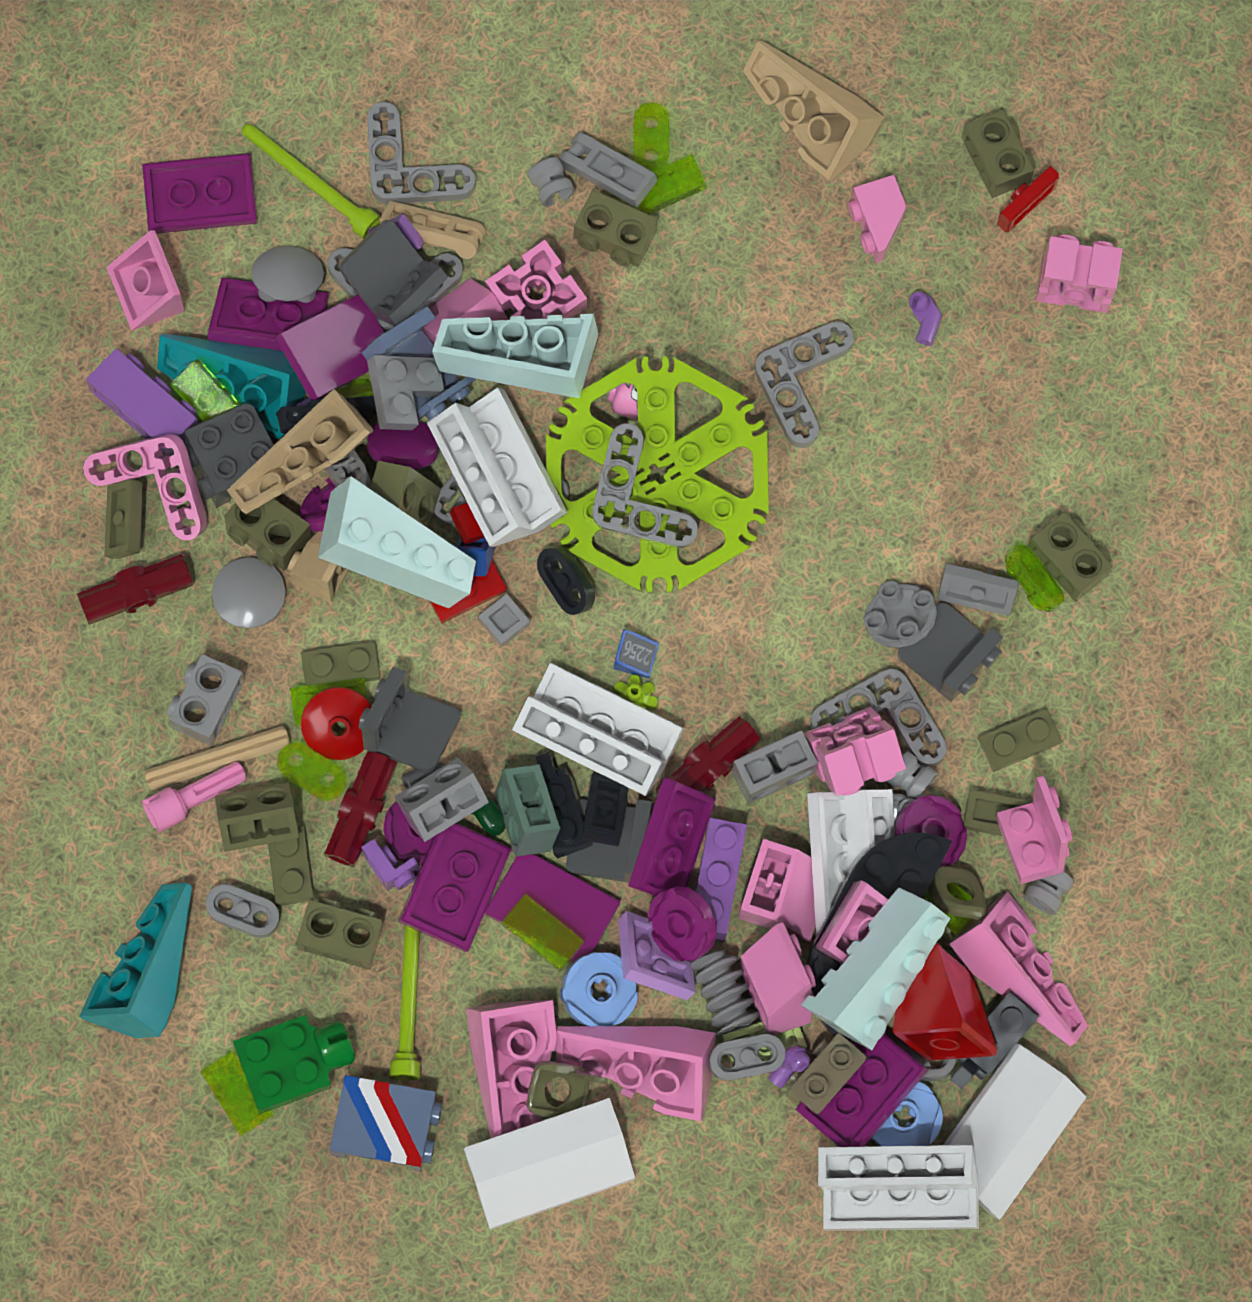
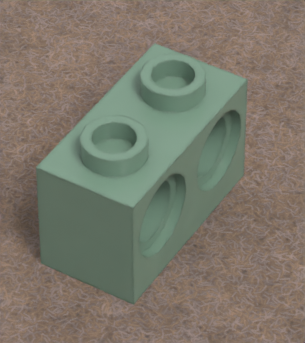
M540 765L504 769L495 795L504 817V824L515 857L551 852L560 826Z

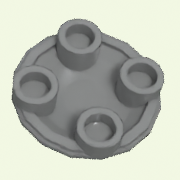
M293 246L274 247L262 253L254 261L251 271L253 283L258 288L259 297L268 302L275 300L311 302L316 298V292L322 285L324 278L322 263L318 258L303 248Z
M251 557L233 560L223 567L214 579L212 589L214 607L222 620L236 627L248 629L264 626L274 621L284 605L286 594L283 578L274 566L266 565L260 559Z
M895 581L883 583L879 587V593L867 606L864 616L865 628L874 641L885 647L902 648L914 645L926 637L934 626L937 616L934 598L929 591L917 585L898 584Z

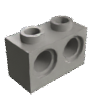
M201 654L197 664L192 662L186 671L183 682L187 685L182 695H175L168 708L167 715L170 716L169 721L172 729L213 746L245 681L243 672ZM209 676H217L222 679L219 687L212 690L204 688L202 683ZM198 708L206 712L205 717L199 722L193 723L186 720L187 713L192 709Z
M802 730L735 760L733 762L732 774L747 804H751L814 775L818 762Z
M459 758L454 759L394 796L409 825L424 842L489 803L474 773Z

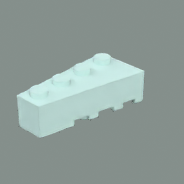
M580 314V318H563L562 315H547V319H525V316H510V320L491 321L490 317L442 319L432 352L440 372L580 398L599 333L594 314Z
M351 476L330 493L318 558L447 608L452 607L470 594L476 563L474 559Z
M898 888L868 924L870 932L864 939L854 940L846 950L849 955L846 961L837 971L830 969L821 980L825 986L816 997L809 995L801 1006L840 1034L873 1050L877 1041L883 1036L886 1026L896 1009L903 1002L906 992L915 977L924 967L925 960L937 940L943 935L950 918L932 903Z

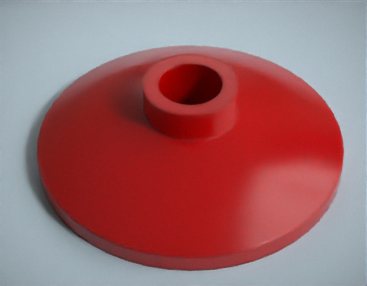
M332 687L318 692L308 701L301 716V731L306 744L313 752L330 760H346L359 755L365 750L362 730L359 729V721L363 711L366 708L371 709V704L363 695L350 688ZM336 722H343L346 728L343 732L336 733L332 730V725Z

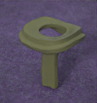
M939 867L928 888L933 905L949 915L975 920L984 918L987 913L986 901L976 876L970 871L960 868ZM958 883L967 887L971 891L972 900L962 901L953 897L947 890V884Z
M551 1061L541 1062L536 1065L532 1074L527 1097V1108L531 1113L545 1119L585 1106L590 1081L608 1084V1079L591 1074L577 1065ZM555 1077L564 1078L569 1085L568 1098L559 1106H551L545 1098V1088L548 1082Z

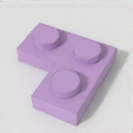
M625 911L618 919L623 978L688 1000L696 992L694 971L690 966L692 962L687 960L683 962L675 961L661 952V949L654 942L651 932L654 931L652 921L648 923V918Z

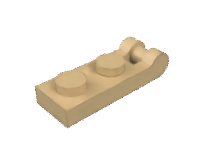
M389 201L379 221V224H381L384 220H390L404 213L422 237L424 243L433 247L440 246L456 250L457 254L464 259H470L475 256L479 244L486 234L484 226L478 222L394 201Z

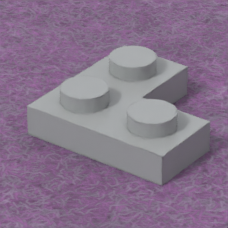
M374 355L367 361L380 429L413 430L419 425L414 397H437L444 392L441 372L438 370L435 358Z

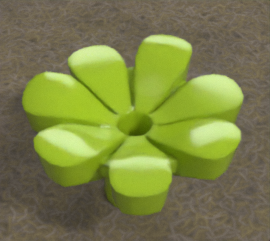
M631 675L628 679V684L620 681L615 684L613 689L618 696L645 709L656 710L658 708V699L651 696L655 691V687L651 682L642 685L638 675Z

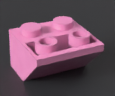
M763 839L738 919L768 929H772L776 924L783 922L789 935L795 934L797 938L810 942L816 925L811 857L800 850Z
M783 922L776 924L741 955V969L744 971V974L741 975L745 984L749 985L747 990L751 998H754L755 1002L753 1003L760 1014L759 1017L767 1034L773 1036L811 1023V1012L801 1006V1004L809 995L814 997L811 988L816 986L810 966H803L799 958L802 953L795 934H788Z

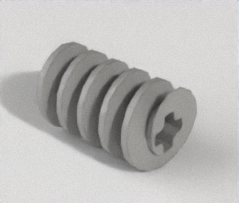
M717 951L705 955L690 964L692 970L701 971L695 977L696 983L707 985L701 990L702 998L712 999L706 1005L707 1012L718 1013L711 1019L712 1026L723 1027L716 1036H722L723 1034L745 1028L760 1016L759 1012H747L746 1008L755 1002L754 998L741 997V994L749 988V985L736 983L735 980L743 975L744 971L743 969L731 970L730 966L739 958L738 955L726 956L725 951Z

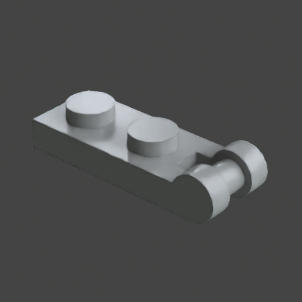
M577 132L571 140L572 146L569 150L562 151L558 157L564 169L570 173H576L636 208L658 181L656 174L582 132ZM584 153L588 154L584 160L580 159Z

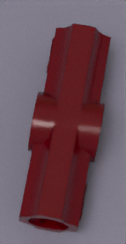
M180 554L148 567L138 565L124 569L117 573L113 580L79 592L77 596L86 620L91 625L125 611L130 614L136 613V608L147 604L148 607H151L157 603V599L193 586V582L183 556Z
M739 716L710 742L706 740L697 746L685 758L684 764L667 779L674 780L700 792H703L705 789L710 790L715 787L713 783L722 775L726 777L732 771L733 762L744 757L760 743L761 739L755 729ZM661 784L658 787H656L657 794L659 793Z
M367 751L352 788L349 787L340 804L337 814L339 819L324 852L326 857L340 864L355 867L362 852L361 847L365 845L369 832H373L376 827L374 821L377 813H382L385 803L383 799L397 768V762L377 752Z

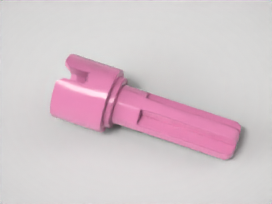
M233 762L178 791L167 787L142 800V806L153 828H158V833H161L185 821L188 810L244 782L246 774L239 762Z

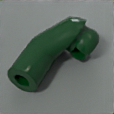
M487 797L489 803L471 814L475 815L486 832L497 836L502 834L506 828L504 817L495 801Z

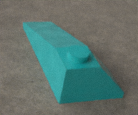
M165 333L159 337L158 370L191 392L198 391L200 388L216 399L213 406L221 412H224L227 407L235 409L244 404H251L255 408L269 437L280 440L285 435L280 432L276 412L281 407L296 406V404L304 400L307 392L284 352Z
M185 882L163 884L160 886L136 921V927L141 932L126 945L121 943L114 954L120 957L121 961L110 977L101 973L94 982L80 1013V1017L83 1020L132 1038L161 1036L162 1031L167 1026L168 1017L175 1002L192 889L190 884Z

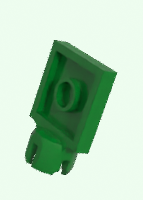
M303 1015L233 1041L259 1115L332 1088L329 1080L331 1072L355 1061L353 1044L347 1036L348 1031L342 1021L336 1020L320 1027H314L308 1023L306 1016Z

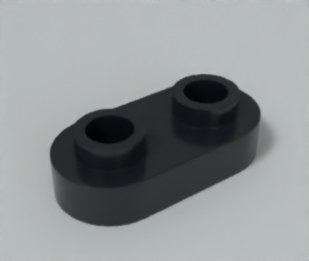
M562 546L543 550L537 559V570L561 609L570 615L590 610L595 601V591L571 552Z

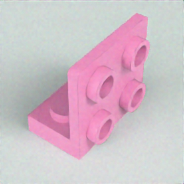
M1044 775L1036 777L1033 803L997 812L996 815L999 829L1020 884L1063 873L1065 860L1069 857L1068 842L1072 841L1071 829L1066 819H1060L1057 808L1060 806L1057 792L1054 786L1048 787Z

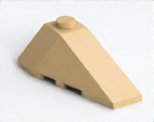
M762 40L757 41L743 70L766 105L775 104L782 114L784 120L779 125L783 131L788 133L793 130L803 145L797 150L802 159L828 180H833L869 146L883 119L880 113L856 95Z
M333 389L231 485L227 492L241 511L247 514L345 458L374 430L360 412Z
M319 531L307 542L302 552L298 550L295 552L289 563L288 571L291 572L290 578L293 585L331 603L349 569L318 558L323 533Z

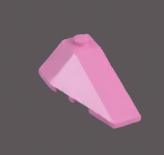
M1007 891L986 908L987 913L981 920L973 919L964 926L951 941L950 946L953 948L959 961L965 964L973 975L1003 997L1011 991L1039 1015V1018L1036 1020L1038 1023L1071 1046L1077 1042L1088 1027V1024L1067 986L1063 983H1054L1050 966L1054 962L1048 952L1042 955L1038 953L1030 938L1037 931L1032 921Z
M553 1000L501 1002L466 1008L470 1046L490 1138L541 1122L542 1117L528 1110L527 1097L536 1065L544 1061H550L552 1051H555L557 1032Z
M680 1026L557 1027V1063L577 1065L591 1074L607 1077L623 1087L620 1094L631 1099L635 1091L656 1101L653 1109L664 1115L697 1121L702 1120L713 1075L709 1069L708 1060L711 1050L715 1047V1033Z

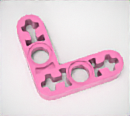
M164 434L101 450L85 460L83 466L84 474L89 482L97 486H104L154 473L173 534L181 540H192L206 530L208 524L206 512L186 446L179 436ZM164 447L172 448L174 454L170 457L168 455L163 456L161 449ZM130 450L137 451L141 455L143 464L140 469L136 470L128 464L127 454ZM116 461L117 467L105 473L103 471L98 472L96 469V465L100 463L105 465ZM179 465L180 469L167 474V468ZM172 478H179L185 483L186 493L183 497L176 496L171 491L170 482ZM189 500V506H187L186 508L182 507L180 509H177L176 505H180ZM186 517L194 519L195 525L191 528L190 526H184L182 520Z

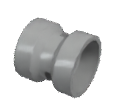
M551 157L540 161L528 171V177L532 185L538 187V197L545 207L555 205L551 198L555 193L559 192L564 201L575 192L571 180L565 178L563 174L564 167L558 157Z
M907 751L902 756L906 769L897 772L892 779L886 782L894 788L901 787L906 791L908 798L915 799L923 796V791L926 787L929 788L938 773L929 766H921L917 762V757Z
M1065 872L1038 879L1034 885L1028 887L1023 898L1049 915H1056L1061 906L1060 899L1062 895L1069 892L1074 881Z

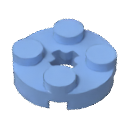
M594 952L576 959L566 970L560 989V999L564 1003L569 1015L578 1023L591 1027L614 1026L623 1022L632 1013L638 998L636 983L623 978L621 957L612 953ZM603 980L607 984L604 990L608 993L606 999L598 997L595 1000L592 996L593 990L591 985L593 982L599 984Z
M919 1081L894 1111L900 1112L902 1107L908 1108L909 1116L914 1118V1123H907L905 1127L898 1126V1120L893 1118L892 1113L871 1138L877 1146H929L938 1136L943 1119L940 1104H938L930 1088Z

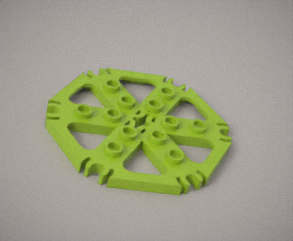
M644 356L641 362L643 372L638 373L636 366L637 358L633 359L583 389L580 398L570 397L563 401V403L572 406L576 410V412L572 413L566 407H559L558 413L564 415L568 420L566 426L559 428L550 423L548 429L553 434L560 435L561 439L552 438L546 433V471L568 512L551 523L550 527L554 529L559 525H566L570 533L567 537L560 540L562 546L570 544L576 538L578 543L568 549L571 554L642 592L640 587L642 576L647 578L645 582L647 593H652V582L657 578L663 579L666 582V592H671L673 589L671 577L673 576L677 577V591L751 548V546L745 545L738 538L742 536L748 542L756 541L757 537L750 534L747 530L748 523L755 521L763 526L766 523L763 516L753 514L754 510H759L769 516L767 430L760 435L752 436V432H757L764 425L763 420L758 421L756 424L746 422L745 414L754 409L753 404L743 406L740 411L736 409L741 402L749 398L673 357L674 369L671 373L668 372L669 360L667 356H662V367L658 371H653L649 368L648 356ZM687 382L717 398L722 404V412L716 418L675 442L674 391L677 385ZM621 384H631L637 390L638 428L644 437L637 471L643 469L644 472L635 476L629 500L677 511V508L724 534V545L693 565H684L679 561L677 547L641 538L639 562L634 566L621 564L596 550L592 544L594 534L603 529L594 522L592 517L597 489L577 501H569L562 494L561 458L566 451L574 450L601 466L604 465L610 437L614 429L595 419L590 413V405L594 400ZM626 435L617 436L616 441L622 445L620 455L612 453L610 459L624 460L633 465L634 458L626 457L630 445L636 446L637 441ZM744 447L750 450L753 456V492L747 498H738L696 475V473L737 448ZM667 453L669 454V457L665 458L662 461L659 460V458H661L662 456L666 455ZM671 464L675 465L668 469L667 473L663 476L665 481L663 484L659 485L655 480L652 482L648 481L642 486L640 485L651 474L650 466L655 465L658 469H661ZM615 466L610 469V471L619 476L609 481V483L614 487L624 486L629 479L625 468ZM680 472V476L673 480L671 479V477ZM653 488L655 489V491L646 495V492ZM607 502L605 508L599 507L598 513L603 515L604 522L610 523L612 517L622 518L631 513L633 507L625 506V513L614 510V503ZM648 511L639 512L640 531H651L656 523L654 515ZM661 515V527L656 536L664 537V530H669L676 533L675 539L677 540V526L666 524L669 516Z

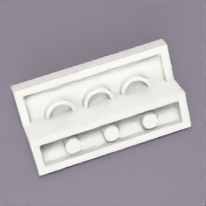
M497 387L470 407L454 403L427 422L490 547L538 533L568 513L504 389Z
M550 663L534 697L528 696L512 730L647 796L668 764L685 728Z
M892 789L859 790L854 794L846 796H836L833 792L807 793L816 936L854 864L871 847L895 836Z
M1017 1043L943 1144L973 1146L979 1190V1205L987 1213L999 1220L1086 1099V1096L1063 1073Z
M610 1098L464 1148V1153L490 1230L635 1180L624 1137Z
M972 1145L818 1147V1186L824 1190L823 1229L825 1231L979 1229V1190Z

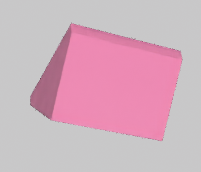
M149 231L106 267L131 331L185 312L181 294L155 231Z
M469 278L429 308L435 319L423 329V332L434 346L442 319L490 317L491 321L508 320L493 292Z
M863 881L854 882L815 948L843 964L849 957L846 950L854 940L864 939L870 932L868 924L888 899L869 884Z

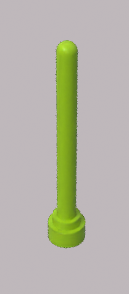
M245 124L242 127L241 132L244 137L350 219L349 224L353 226L352 231L363 240L367 236V230L370 226L374 228L379 225L381 216L371 208L356 207L254 125Z
M406 925L404 930L398 1053L394 1054V1060L390 1061L389 1078L402 1080V1075H407L408 1080H419L421 1063L417 1061V1055L413 1053L420 932Z

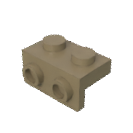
M840 1033L832 1041L825 1038L811 1054L815 1058L811 1065L802 1072L796 1071L787 1081L791 1088L788 1090L786 1097L797 1106L802 1102L815 1114L821 1113L866 1060V1056Z

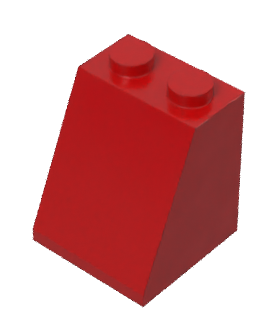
M936 943L925 960L924 967L917 974L906 992L903 1002L895 1011L893 1033L928 1061L996 1056L997 1047L972 973Z

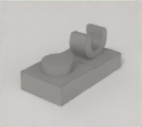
M946 563L937 600L1010 616L1018 581L1013 580V575L1007 573L1006 578L994 576L991 569H988L986 573H982V571Z

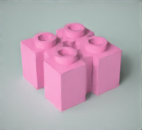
M1071 235L1050 236L1041 264L1036 301L1062 306L1065 304L1079 306V309L1107 313L1111 299H1113L1117 289L1123 248L1114 247L1113 244L1106 241H1095L1092 243V247L1079 245L1078 239Z
M543 240L521 256L523 266L514 272L511 266L507 265L485 281L486 288L493 292L503 311L506 312L510 308L513 310L514 314L512 316H525V319H547V315H562L563 318H572L588 307L587 297L572 276L569 275L563 280L559 274L563 272L562 263L546 240ZM536 288L539 292L543 289V298L540 300L530 299V290Z
M871 707L843 717V722L835 725L828 723L803 733L818 762L815 774L823 782L826 781L828 788L836 796L854 794L861 789V786H864V781L874 778L876 782H884L892 779L897 772L906 769L894 728L885 720L881 721L880 715Z

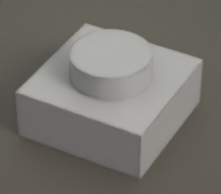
M507 594L478 616V621L501 648L530 626V620Z

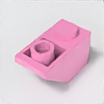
M894 175L854 187L851 201L848 202V209L853 222H860L864 232L860 234L863 250L866 255L872 253L875 263L883 261L904 219L907 207Z

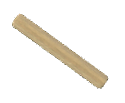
M280 726L147 769L145 771V778L150 790H156L221 769L233 762L246 761L286 748L290 745V739L286 728Z

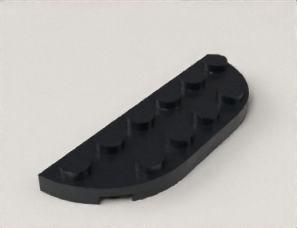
M906 833L877 843L858 859L849 872L809 952L807 965L810 966L816 986L811 988L814 997L825 986L821 980L829 970L837 971L842 965L815 947L853 883L863 881L888 900L898 888L923 899L952 841L934 834ZM819 1019L823 1026L832 1035L836 1036L839 1033L835 1029L830 1027L828 1024H826L824 1021ZM842 1035V1036L845 1037L849 1042L851 1041L850 1038H848V1037Z

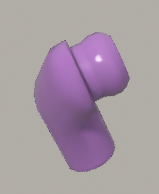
M921 291L915 292L909 298V306L921 324L915 340L918 343L932 346L942 315L929 295Z
M793 1045L786 1049L784 1062L777 1070L770 1073L768 1076L770 1081L774 1085L784 1088L787 1081L796 1071L802 1072L806 1070L810 1064V1058L806 1054V1050L800 1045Z

